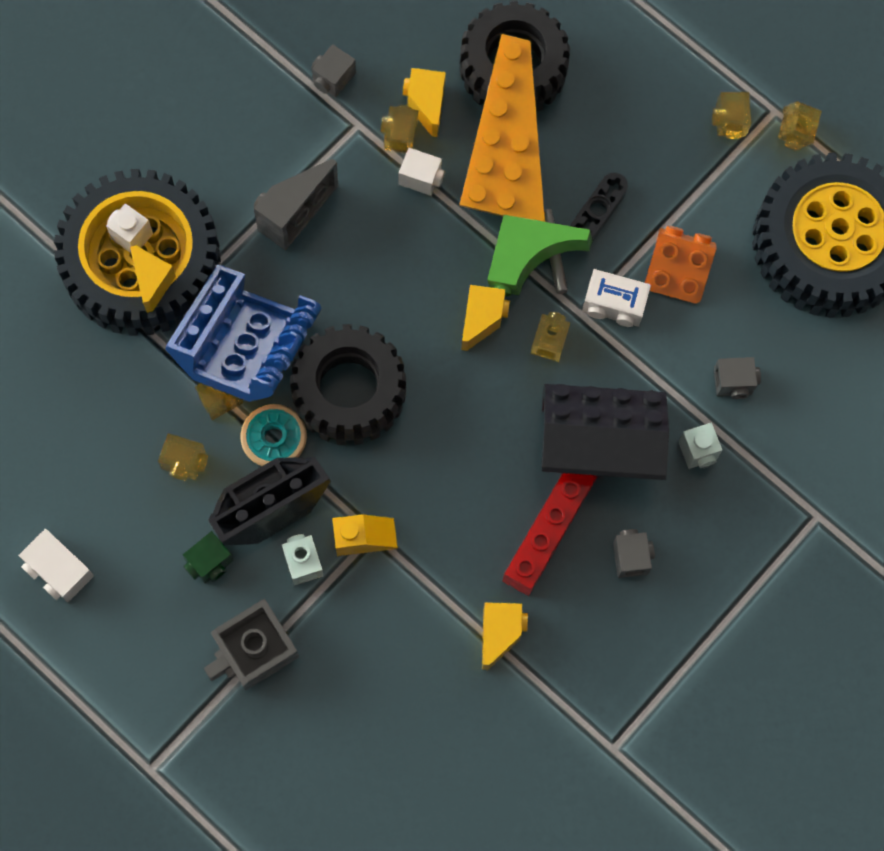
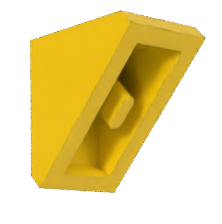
M136 245L131 246L130 249L142 301L146 312H153L175 279V272L172 265Z

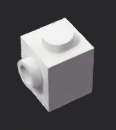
M408 148L399 170V185L431 196L435 186L440 187L444 178L445 171L441 170L442 159Z
M126 203L120 210H115L107 221L106 227L111 239L130 253L131 246L136 245L142 248L153 235L149 220Z

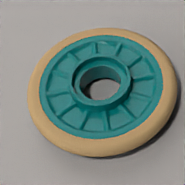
M279 404L265 405L254 410L244 421L240 436L241 445L245 454L260 466L269 463L275 458H298L306 445V426L293 409ZM270 429H278L282 433V438L277 443H269L265 439L266 433Z

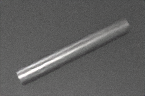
M544 209L545 222L554 223L552 209ZM561 253L550 257L556 293L564 294L568 292Z

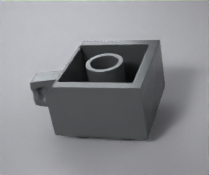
M264 598L211 632L220 650L214 654L217 660L204 667V670L211 681L224 674H227L228 678L236 675L247 691L298 659L299 655Z

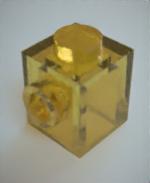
M720 92L716 108H713L712 123L713 126H717L718 136L737 139L747 135L751 126L749 92Z
M405 105L390 106L388 116H383L380 133L385 134L384 150L407 153L408 148L414 149L418 127V110H413Z
M202 383L195 386L197 395L211 420L243 404V399Z
M168 433L158 463L162 470L169 471V475L176 479L186 481L188 477L196 480L198 472H203L206 467L208 455L205 454L206 451L202 443Z

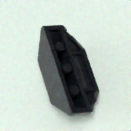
M297 457L275 458L224 488L208 521L223 545L259 544L311 513L330 484V478L315 457H307V459Z

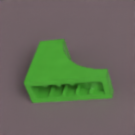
M503 215L487 279L491 288L505 289V297H509L511 294L520 295L521 288L529 274L546 259L567 251H590L592 244L590 230Z

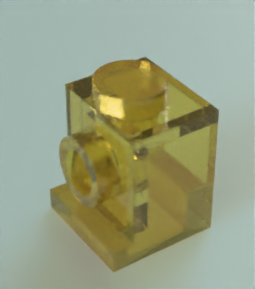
M798 101L783 107L782 113H784L778 138L785 141L784 145L787 148L800 150L802 147L813 144L822 111Z
M550 312L549 315L542 314L532 344L531 354L559 362L571 322L565 321L566 317L557 312ZM547 330L557 332V334L550 335L548 334Z

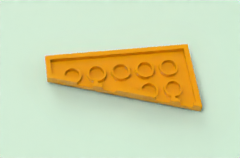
M502 34L459 206L502 217L503 215L545 222L531 44L529 40Z

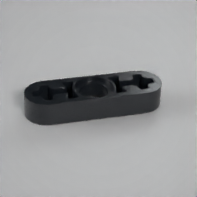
M619 173L607 174L575 217L571 226L583 228L587 220L591 222L588 229L591 232L593 242L624 198L628 187L626 178ZM615 183L619 184L618 190L615 189L610 195V199H608L606 195L609 186ZM595 203H600L605 206L607 212L602 216H596L591 212L590 207Z

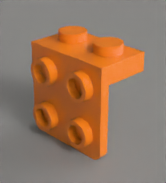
M667 225L666 229L659 228L656 245L645 279V283L651 284L649 291L692 303H699L702 299L716 252V243L711 242L712 237L704 234L695 233L694 237L683 234L684 230L678 227Z

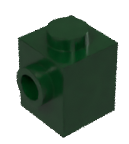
M212 531L182 554L187 562L183 567L194 580L200 577L205 584L209 580L214 582L222 577L227 571L225 567L234 561L231 553Z

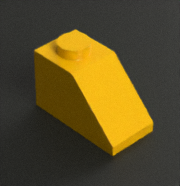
M411 68L410 79L405 78L403 85V95L408 96V108L431 136L438 137L446 72Z
M470 285L461 350L468 351L500 328L502 317L508 318L510 300H504L505 289Z
M364 514L332 518L337 556L398 549L394 518Z
M484 603L482 670H489L520 640L522 631L527 632L528 613H522V604Z

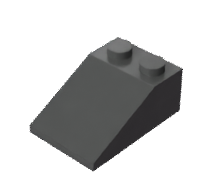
M330 159L273 185L267 193H261L254 203L258 231L286 251L339 186L337 162Z

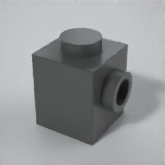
M332 44L323 56L319 55L314 60L311 66L315 87L322 93H330L337 97L356 74V59Z
M754 357L718 359L714 367L716 396H731L732 399H744L752 395L757 385L761 383L760 368L755 367Z
M628 529L621 531L620 535H616L613 541L618 578L648 575L652 569L651 559L655 558L653 541H648L647 532L638 533L637 529Z

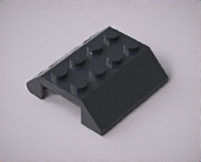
M545 384L543 386L542 412H544V436L542 444V472L666 480L669 444L667 392L564 384Z

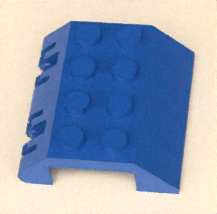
M217 264L167 343L166 351L190 378L196 382L248 402L270 397L274 394L282 380L283 373L281 372L288 369L307 335V328L312 327L314 320L319 315L321 306L318 302L300 295L298 307L293 309L245 291V274Z

